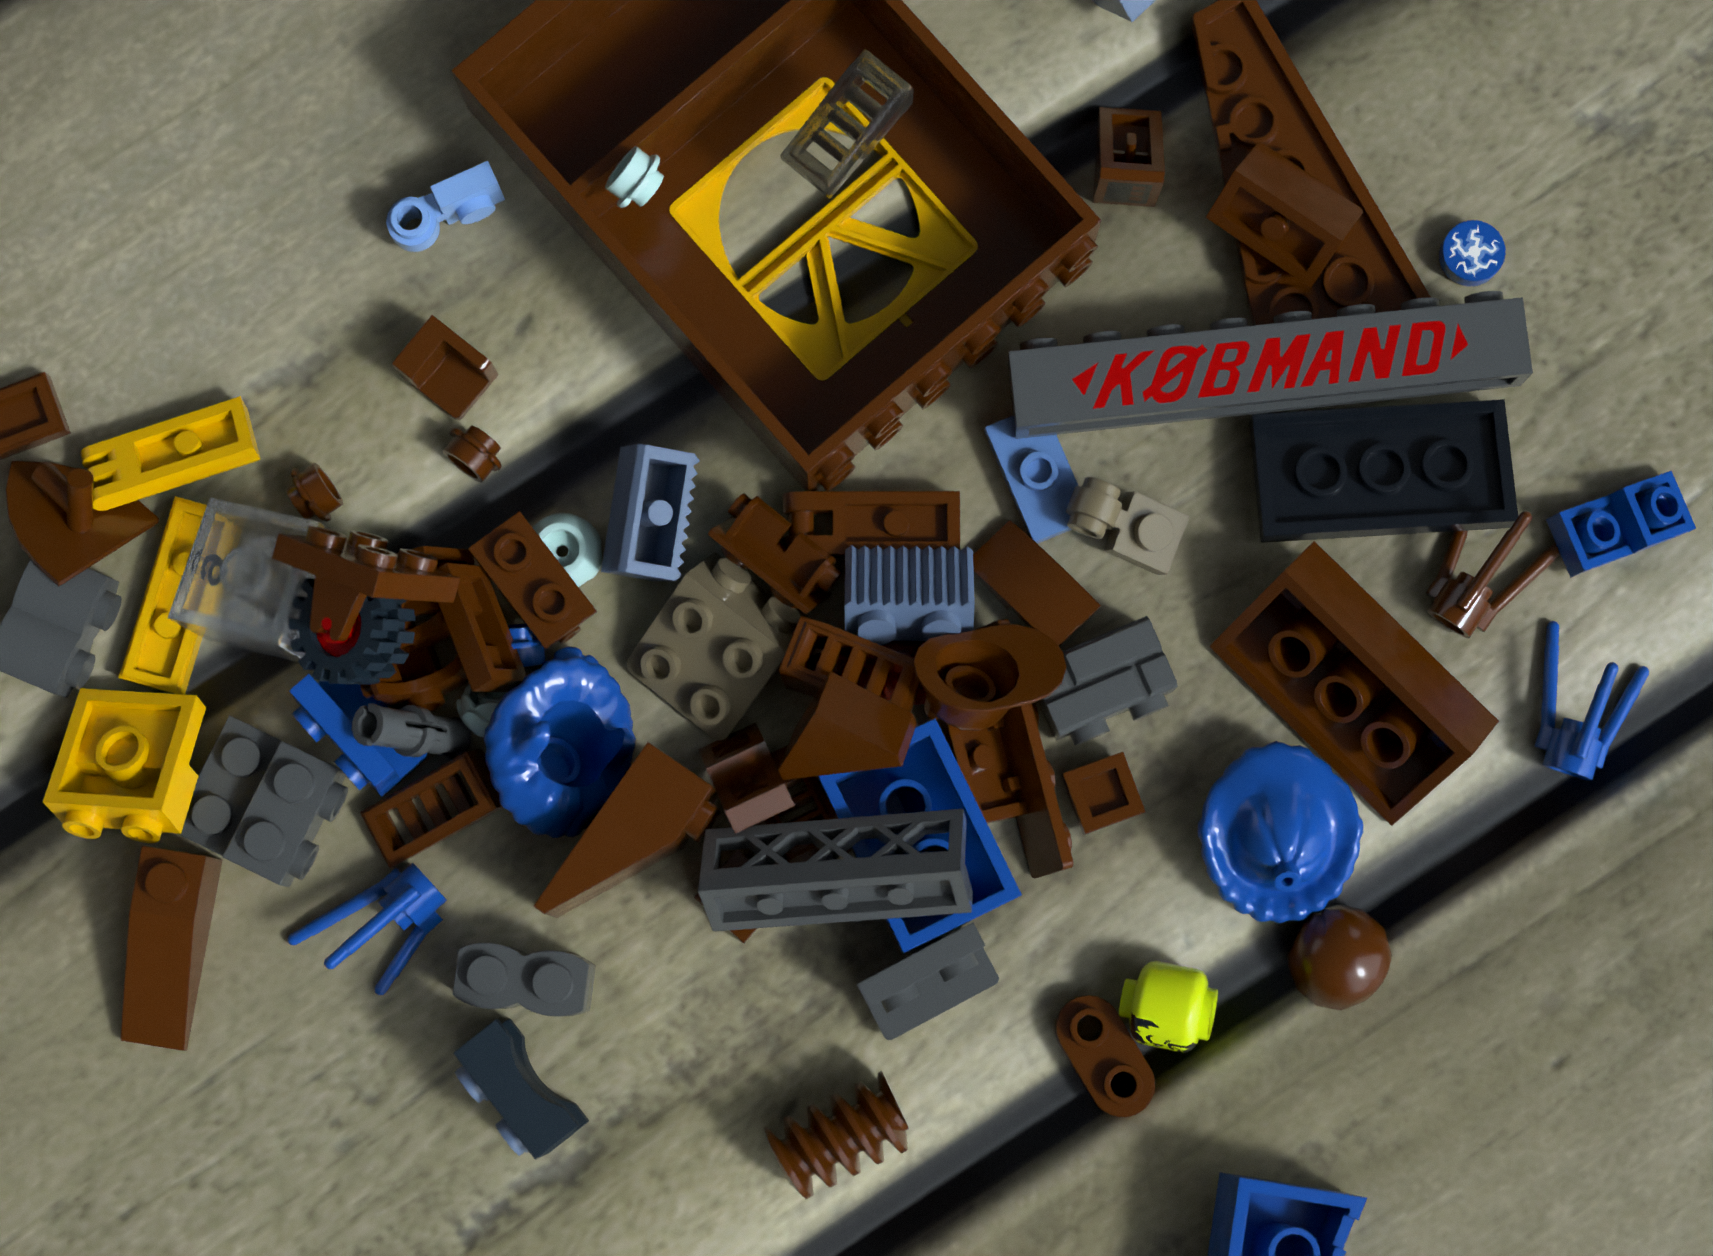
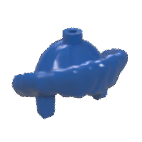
M579 656L564 660L553 659L547 661L540 669L525 676L522 683L504 694L491 714L488 726L485 728V763L490 772L492 786L499 793L500 804L504 809L512 813L513 819L518 824L526 825L536 835L546 834L552 838L562 836L573 838L578 836L583 829L589 827L631 766L636 738L632 731L633 721L630 704L621 693L618 682L609 675L605 667L600 664L589 663Z
M1278 741L1268 743L1263 747H1251L1245 750L1238 759H1235L1225 768L1224 774L1209 789L1202 808V817L1198 822L1197 828L1198 837L1202 843L1201 856L1206 865V872L1210 880L1217 885L1218 895L1223 900L1232 903L1235 911L1241 914H1249L1259 922L1274 921L1276 923H1284L1289 920L1302 921L1311 913L1320 912L1325 909L1330 900L1337 898L1342 893L1343 883L1351 877L1354 871V864L1360 852L1359 841L1364 832L1363 821L1359 816L1355 798L1349 786L1333 773L1331 766L1316 757L1308 748L1300 745L1289 746Z

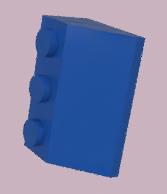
M936 718L915 728L905 760L900 767L818 776L819 783L838 819L964 809L967 820L965 865L973 891L972 912L886 919L902 954L1022 896ZM949 833L924 835L911 847L920 853L948 851ZM864 839L857 842L851 849L856 858L871 857L885 844L878 839Z

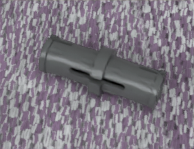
M369 703L368 706L363 705L359 707L352 721V732L358 743L364 746L375 745L393 748L396 753L406 757H420L430 753L444 755L448 758H456V756L466 752L471 743V730L463 723L460 717L450 718L432 715L428 709L422 706L406 705L401 709H393Z

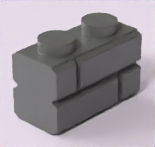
M1145 616L1064 650L1063 654L1067 668L1062 684L1050 696L1038 700L1042 707L1055 740L1057 741L1070 735L1076 746L1109 732L1110 729L1106 722L1109 718L1129 710L1133 721L1168 707L1169 705L1164 695L1173 692L1178 685L1166 655L1162 651L1153 625L1148 616Z

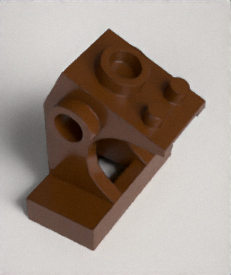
M445 563L437 568L460 578L454 603L438 602L439 610L436 615L416 626L415 621L405 622V631L415 632L413 644L402 643L400 646L402 650L409 654L404 664L392 663L397 672L390 678H379L380 683L372 685L360 684L361 691L366 699L373 697L377 702L382 701L394 709H401L406 705H416L432 712L445 704L443 696L468 681L472 691L508 692L522 683L524 677L527 676L517 649H513L511 645L514 641L490 579L481 566ZM451 636L457 650V656L453 662L442 668L434 645Z

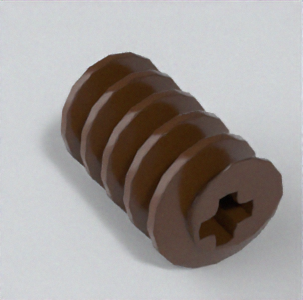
M882 1071L877 1073L879 1093L874 1094L862 1081L854 1084L855 1104L852 1106L838 1092L830 1095L832 1115L829 1117L815 1104L808 1106L807 1128H803L791 1115L783 1118L785 1138L779 1140L767 1127H764L767 1139L787 1181L805 1199L814 1195L812 1175L814 1174L829 1188L837 1184V1163H840L852 1176L861 1172L859 1153L862 1151L877 1165L884 1162L883 1141L885 1140L900 1153L908 1150L906 1130L909 1127Z

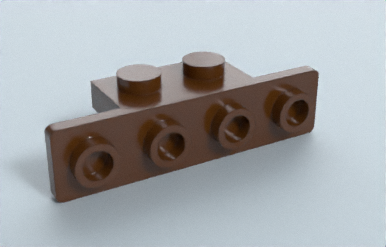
M1006 618L993 621L978 629L1011 624ZM1033 702L1010 708L996 724L979 731L961 730L948 725L941 719L937 720L987 824L1016 818L1031 876L1035 879L1072 868L1074 863L1071 855V834L1066 824L1062 821L1054 790V770L1046 759L1038 730L1039 714L1036 704Z

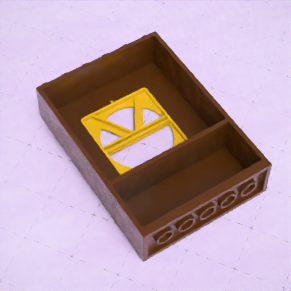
M535 0L451 70L468 110L805 491H815L820 486L826 491H831L855 469L856 466L851 461L868 445L876 451L888 443L902 429L903 424L899 420L915 404H918L924 410L938 400L951 386L947 379L958 367L965 362L972 369L981 363L998 346L999 343L994 338L1011 322L1017 328H1020L1031 320L1046 304L1042 297L1058 281L1066 288L1081 277L1092 265L1093 261L1089 257L1098 248L1095 240L1102 220L902 0ZM811 129L836 132L851 137L882 156L881 159L741 278L737 277L725 254L721 240L719 223L720 204L725 186L733 170L752 149L777 135L796 130ZM635 146L649 156L657 154L660 157V163L656 170L663 174L664 178L654 195L642 207L632 200L624 208L617 206L619 198L608 191L605 185L618 163ZM900 178L908 188L918 215L920 234L917 238H910L850 217L892 181ZM828 237L909 263L913 266V273L901 293L887 307L869 318L855 323H847L844 319ZM805 255L807 257L819 317L818 322L814 325L801 323L780 315L759 300V295Z

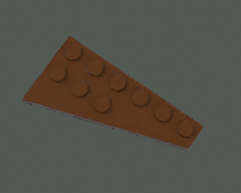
M1218 0L1194 13L1191 19V26L1224 187L1235 169L1257 143H1263L1363 210L1362 215L1344 238L1311 288L1235 238L1252 325L1273 324V317L1293 311H1309L1312 313V319L1337 317V310L1360 304L1375 305L1376 313L1401 310L1400 304L1403 302L1431 297L1256 0Z

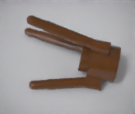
M1528 511L1520 513L1475 577L1461 571L1455 580L1451 579L1468 535V531H1453L1438 575L1426 591V594L1434 599L1427 612L1439 623L1469 639L1476 628L1485 632L1495 616L1560 555L1556 542L1488 602L1493 591L1487 584L1520 539V536L1531 522L1532 515Z

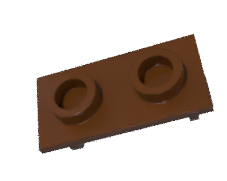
M745 493L741 494L728 510L732 517L708 532V535L721 545L723 554L731 562L742 568L751 569L770 585L772 594L780 602L791 608L800 609L805 614L830 597L832 593L829 590L842 575V572L834 566L837 560L802 532L795 537L788 548L782 545L779 541L787 532L791 523L766 504L759 496L751 499Z
M520 511L468 548L545 650L557 641L560 644L569 641L581 630L579 625L597 613V610Z

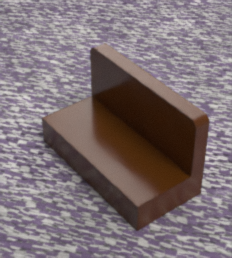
M1257 143L1235 169L1206 218L1311 288L1344 238L1356 224L1363 210L1265 144Z

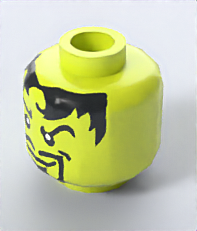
M1151 961L1142 968L1138 980L1126 978L1120 999L1119 1016L1130 1018V1031L1136 1042L1178 1052H1189L1195 1047L1199 1039L1208 1041L1215 1018L1218 990L1208 988L1207 977L1199 969Z

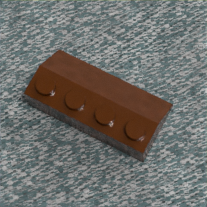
M1315 541L1209 646L1391 826L1469 759L1499 722L1491 712Z

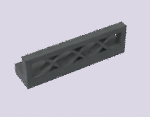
M964 809L753 825L736 834L732 827L705 829L698 893L713 932L971 913L973 891L965 865L967 820ZM949 833L948 851L920 853L911 847L924 835ZM864 839H878L885 844L871 857L854 858L846 852L857 842ZM813 844L820 849L806 862L788 863L782 858L783 855L796 845ZM749 849L756 854L741 867L719 869L721 851Z

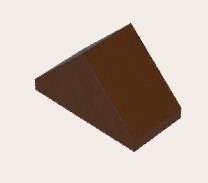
M831 671L794 728L778 771L782 779L787 780L900 767L905 760L917 722L913 713Z

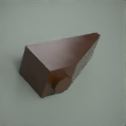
M142 846L129 911L121 1041L187 1051L223 860L203 855Z

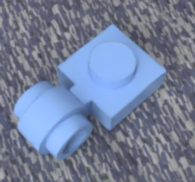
M486 161L430 186L433 193L419 198L405 197L398 200L388 211L386 225L392 239L400 248L410 252H419L429 248L437 240L440 232L439 222L446 220L448 225L459 220L461 224L478 222L491 215L496 209L494 205L504 201L505 198L489 162ZM422 219L421 224L413 230L405 229L406 224L410 220Z

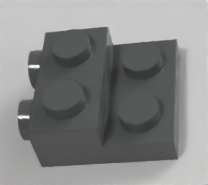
M229 715L199 774L182 833L179 835L280 886L290 888L294 878L299 880L305 878L317 857L319 845L313 843V840L324 819L332 822L341 810L348 794V787L342 785L346 776L339 768Z

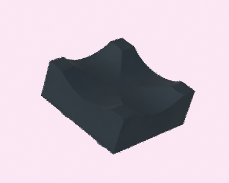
M495 1019L453 1053L462 1064L455 1071L457 1078L478 1103L484 1099L486 1101L490 1100L503 1117L495 1126L517 1155L520 1156L524 1152H529L535 1160L547 1155L589 1122L576 1103L558 1096L540 1080L529 1061L525 1048V1037L511 1019L503 1023L499 1019Z

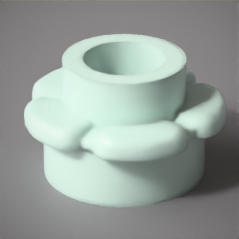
M635 146L618 163L605 185L608 191L619 198L617 206L624 208L632 200L642 207L654 195L664 178V175L656 170L660 163V157L657 154L649 156Z

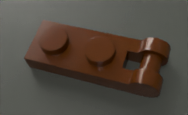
M796 491L782 494V513L789 515V522L791 523L789 536L782 538V545L786 548L802 532L834 558H845V549L851 545L857 549L864 545L869 549H873L878 545L883 550L888 546H892L896 550L901 546L909 550L914 546L921 550L927 546L934 550L940 546L946 550L955 546L960 550V491ZM833 514V535H814V515Z

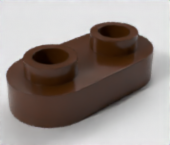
M1079 996L1068 1001L1057 1015L1055 1034L1059 1045L1090 1097L1102 1111L1116 1117H1130L1140 1113L1149 1105L1153 1098L1155 1079L1150 1066L1117 1011L1109 1002L1097 996ZM1086 1015L1094 1016L1101 1025L1099 1036L1092 1041L1082 1039L1077 1032L1079 1020ZM1119 1072L1129 1073L1134 1080V1089L1126 1097L1116 1096L1111 1089V1080Z

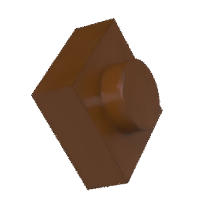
M1123 752L1061 775L1083 835L1146 812Z

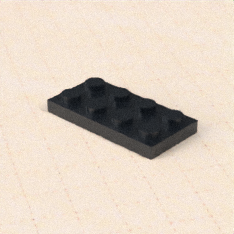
M1505 399L1252 414L1249 421L1261 543L1510 528L1518 518Z

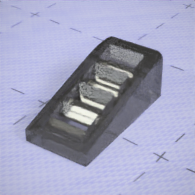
M864 49L846 69L781 153L780 159L831 199L912 105L913 88L873 54ZM864 82L887 99L883 106L860 89ZM848 101L872 120L866 128L842 109ZM829 122L833 123L855 141L850 149H847L824 130ZM813 141L839 162L833 171L806 150Z

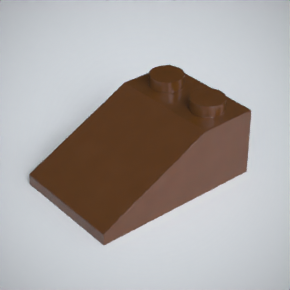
M647 742L533 907L543 914L559 918L680 851L690 838L700 843L705 837V829H711L721 813L718 807L714 805L719 797L716 790L709 783Z

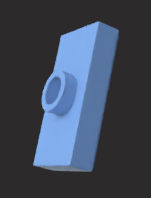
M1013 416L986 426L984 433L1028 536L1038 544L1072 530L1067 526L1070 515L1066 513V508L1073 490L1078 484L1057 435L1015 439Z

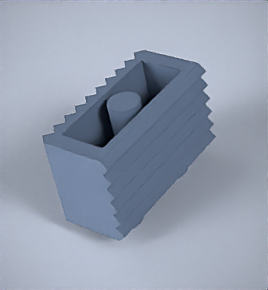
M646 444L620 447L601 572L649 581H676L682 576L677 568L684 563L679 555L686 551L681 542L688 538L683 530L690 525L685 517L692 512L687 504L694 500L689 491L696 487L691 480L698 474L693 467L700 461L696 454Z
M852 545L845 549V631L881 646L891 641H927L930 638L946 634L973 631L975 609L973 550L968 546L962 550L955 546L949 550L942 546L936 550L930 546L923 550L917 546L910 550L904 546L897 550L892 546H888L883 550L878 545L873 549H869L865 545L860 549Z

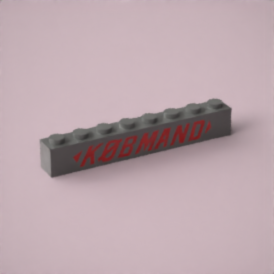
M1484 291L1464 297V304L1440 306L1438 298L1429 297L1403 302L1400 304L1401 310L1376 313L1375 305L1360 304L1337 310V317L1312 319V313L1309 311H1293L1273 317V324L1249 326L1248 319L1227 318L1212 322L1210 330L1185 333L1183 325L1171 324L1150 328L1146 331L1147 337L1121 339L1120 332L1103 331L1084 336L1083 344L1058 346V341L1055 338L1027 340L1019 344L1020 350L1009 351L1007 366L1015 439L1521 386L1533 373L1523 297L1503 299V292Z

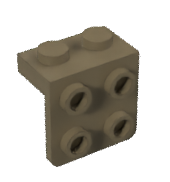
M714 552L686 573L629 656L627 667L632 675L715 740H724L734 731L769 680L781 666L801 616L796 608L783 604L776 597H772L754 583L745 568Z

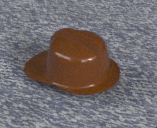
M1016 624L996 625L959 634H946L930 638L918 648L913 661L916 678L925 689L924 710L928 719H941L948 725L970 731L990 728L1003 718L1010 708L1030 704L1050 696L1062 684L1067 668L1063 651L1051 637L1037 629Z

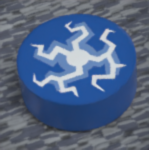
M1478 220L1464 221L1453 227L1441 243L1439 249L1441 268L1449 279L1459 285L1470 287L1482 285L1493 278L1502 267L1506 254L1505 243L1500 233L1490 224Z

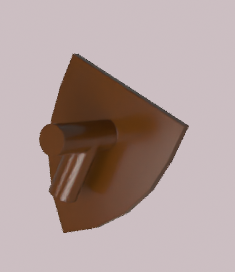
M12 461L6 486L10 525L19 546L34 564L58 587L159 523V518L139 500L105 511L95 510L93 508L94 478L92 473L86 469L51 462Z

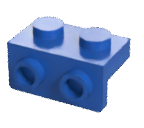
M308 674L289 690L300 705L291 715L316 743L325 735L342 752V755L334 763L359 791L369 783L383 797L428 756V753L420 757H406L396 753L393 748L375 745L364 746L356 741L352 732V721L359 707L363 705L368 706L369 703L388 708L384 702H377L373 697L366 699L361 691L360 684H329V681H319L317 683Z

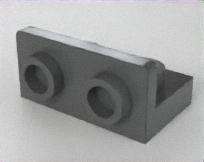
M974 923L961 928L857 984L885 1039L893 1040L998 983L999 976L983 948L986 945Z

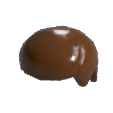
M1338 904L1326 907L1321 912L1314 913L1304 922L1288 954V968L1297 990L1316 1006L1344 1010L1366 1001L1379 989L1390 969L1392 953L1385 930L1363 909Z

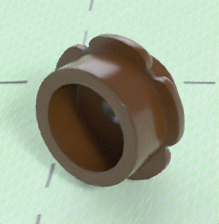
M473 425L469 427L465 434L460 429H451L449 434L453 438L442 452L459 470L482 483L492 470L496 472L501 469V462L496 457L501 447L493 438Z
M313 463L301 472L297 468L291 471L293 485L287 488L286 492L294 507L307 521L316 516L321 521L329 522L331 520L330 513L343 505V500L333 482L316 463Z

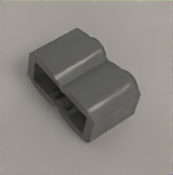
M30 559L16 589L12 606L0 624V671L65 698H68L73 688L78 690L82 688L88 681L95 664V655L90 653L93 640L100 629L107 631L112 626L120 610L122 598L116 594L119 581L88 568L58 587Z
M471 944L460 948L458 951L453 996L468 1005L479 1008L508 1009L523 1006L532 1012L546 1016L580 1015L590 1011L596 965L581 956L561 951H539L526 954L519 949L500 944Z

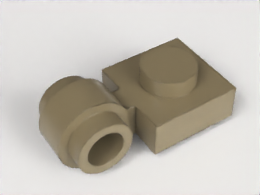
M1085 477L1083 485L1074 488L1066 508V513L1070 515L1067 526L1078 533L1096 539H1103L1106 529L1111 530L1103 551L1156 575H1167L1190 516L1136 491L1126 492L1121 503L1118 501L1121 493L1119 488L1100 479Z

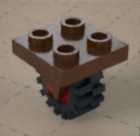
M308 526L306 536L278 533L272 559L315 575V579L306 578L300 585L307 596H294L291 607L300 610L299 619L288 618V630H299L300 637L291 640L290 644L293 652H306L298 661L304 670H314L311 677L319 681H329V684L372 685L380 683L379 678H390L397 671L392 663L404 664L409 655L400 648L401 644H413L415 632L405 631V622L415 621L414 609H404L406 601L454 603L460 578L436 569L438 558L409 549H400L399 554H395L386 550L387 539L357 530H350L348 540L347 536L342 533L315 526Z

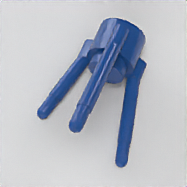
M1550 621L1546 627V645L1544 650L1541 727L1534 747L1546 751L1542 763L1543 766L1577 778L1593 780L1596 767L1603 768L1608 749L1641 692L1640 690L1649 676V669L1641 666L1636 670L1602 731L1598 728V724L1618 672V665L1614 662L1606 665L1584 722L1564 718L1561 728H1555L1559 624L1556 621Z
M414 863L402 873L395 867L377 884L291 933L287 941L290 945H297L384 896L379 901L383 909L324 960L325 967L333 969L348 956H351L393 919L404 931L414 922L416 926L375 985V993L377 995H384L394 980L400 975L426 935L443 921L436 910L447 899Z

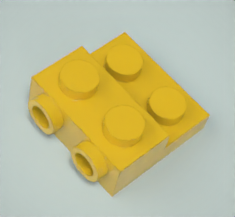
M80 688L43 803L62 822L64 830L81 838L97 839L101 836L103 828L121 829V832L128 838L143 843L159 842L162 832L181 834L199 777L189 763L205 714V705L197 695Z

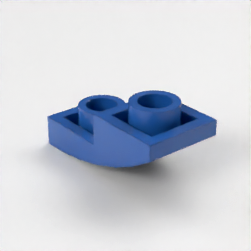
M1672 471L1623 487L1610 495L1567 509L1546 519L1570 578L1696 529Z

